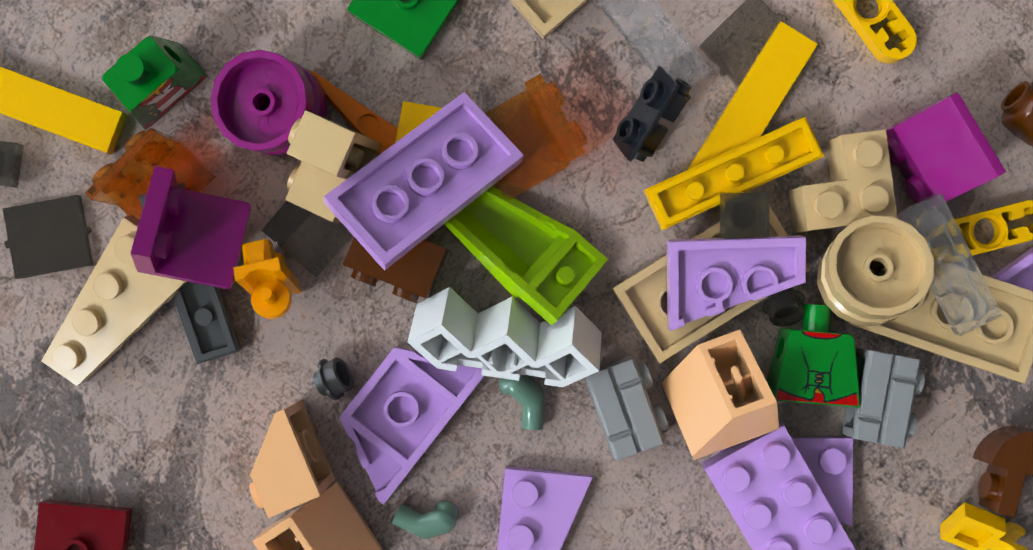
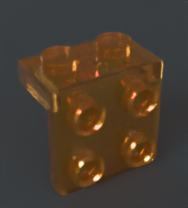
M541 74L526 81L523 92L485 113L524 155L522 163L496 183L503 196L508 199L516 198L577 163L586 154L582 147L588 143L584 132L576 120L570 123L567 121L560 108L565 105L562 94L553 81L546 84Z

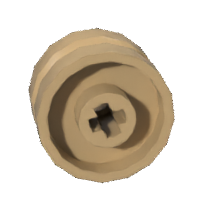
M872 215L853 221L826 248L818 265L817 285L824 303L838 317L855 325L878 326L897 319L926 296L934 279V257L926 239L912 225L892 216ZM870 268L876 271L875 275L870 271Z

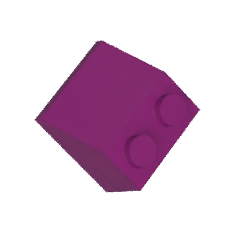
M958 92L918 109L886 129L890 163L898 166L906 179L904 187L908 195L916 203H920L923 208L940 205L1006 172Z

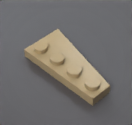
M133 215L123 217L41 360V362L76 386L86 382L123 346L122 344L135 332L139 331L150 320V317L161 306L169 302L187 282L137 272L130 254L139 224V219Z

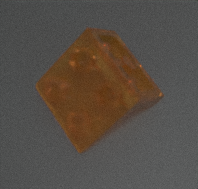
M150 128L147 131L143 130L135 134L126 143L124 148L126 152L114 164L109 163L95 173L92 178L93 185L85 194L92 201L119 206L127 216L133 215L140 220L143 209L138 196L148 192L155 166L173 169L177 184L185 182L187 190L201 192L216 176L179 139Z

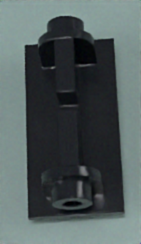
M658 66L651 79L645 82L639 98L628 115L619 123L616 134L612 139L630 162L634 158L644 162L647 156L653 157L659 144L669 131L666 126L658 123V121L662 117L674 123L686 103L691 99L688 93L692 86L680 78L674 80L661 66Z

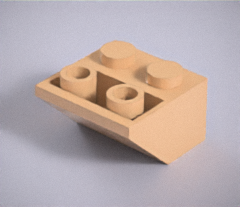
M740 329L697 345L661 382L663 391L693 460L779 429L777 401Z
M339 481L329 486L320 497L302 504L264 529L252 541L258 550H383Z

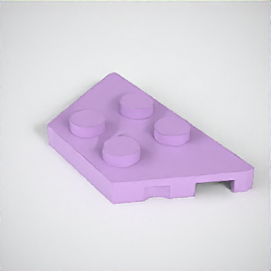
M394 347L341 414L339 419L347 436L352 439L356 447V455L374 485L378 501L383 505L484 377L481 368L457 365V371L437 369L418 351Z

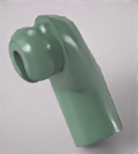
M520 374L519 381L500 378L499 387L504 395L510 394L522 405V429L542 430L544 391L541 386L528 375Z
M440 501L435 511L422 514L401 503L391 524L420 538L429 539L449 533L456 526L455 519L458 517L459 510L452 502Z

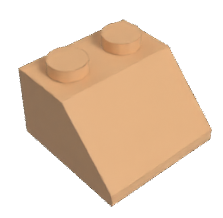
M302 400L274 414L250 473L253 481L250 483L251 496L259 509L264 508L268 518L320 497L336 480Z

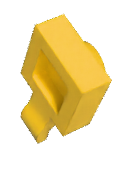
M966 502L940 524V538L967 550H1027V547L1016 543L1018 539L1026 534L1022 526L1013 522L1006 523L1005 518Z

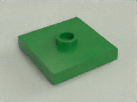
M352 0L346 10L367 26L422 60L460 0Z

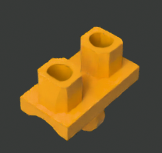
M269 239L243 244L242 251L245 265L233 267L235 281L251 295L252 307L261 317L269 320L284 316L292 304L291 294L301 293L300 281L286 266L285 257L281 253H274L273 244Z

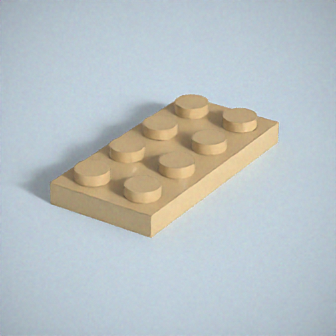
M762 195L691 239L788 236V234ZM667 254L611 288L659 364L764 299L746 301L724 309L725 312L699 318L685 323L684 327L670 331L668 329Z
M934 259V279L926 296L912 309L897 319L878 326L855 325L846 321L848 325L1018 383H1026L1033 363V291ZM870 268V271L875 275L876 271Z

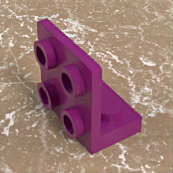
M155 166L130 252L137 272L231 289L235 278L233 267L238 266L250 217V203L179 188L173 169Z

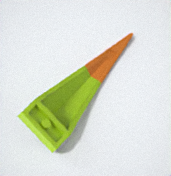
M309 71L319 81L325 92L326 100L356 132L382 143L378 155L395 144L397 127L372 112L316 72ZM494 186L486 190L445 223L448 229L514 298L519 296L550 325H553L608 260L574 229L533 209Z

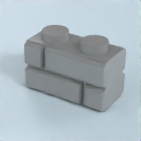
M857 348L856 365L860 403L859 408L846 407L841 433L857 440L905 448L907 438L913 437L917 426L916 414L912 412L915 395H919L922 392L925 383L924 370L920 369L921 360Z
M627 356L600 366L599 372L584 378L610 452L615 461L665 443L662 431L669 429L661 405L656 404L652 406L647 389L654 387L645 362L637 364L633 356Z

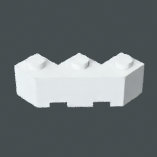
M448 287L416 305L407 343L437 369L457 371V365L481 368L483 376L519 381L521 374L545 378L544 385L565 387L599 372L602 332L576 306L567 309L553 325H550L546 320L540 323L513 296L477 313L452 288Z

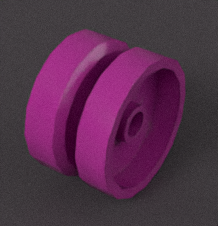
M265 50L244 52L227 62L214 80L210 97L213 119L224 137L238 147L276 157L290 156L286 154L290 146L288 141L289 133L296 120L302 118L305 110L324 118L327 115L325 92L316 76L288 58Z

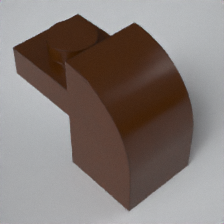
M1006 426L996 429L984 437L977 446L973 458L989 464L987 472L982 475L979 481L978 493L980 499L978 504L998 514L1015 518L1026 474L1033 476V429L1022 426Z

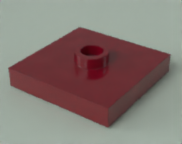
M45 499L39 502L34 550H128L132 508Z

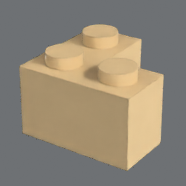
M305 110L302 118L296 120L289 133L288 141L290 146L286 154L302 162L292 170L288 178L287 188L289 192L285 200L331 222L341 223L324 204V196L376 158L382 143Z
M886 129L840 135L825 142L830 182L800 186L788 191L794 233L847 227L853 221L872 215L892 216L898 219Z

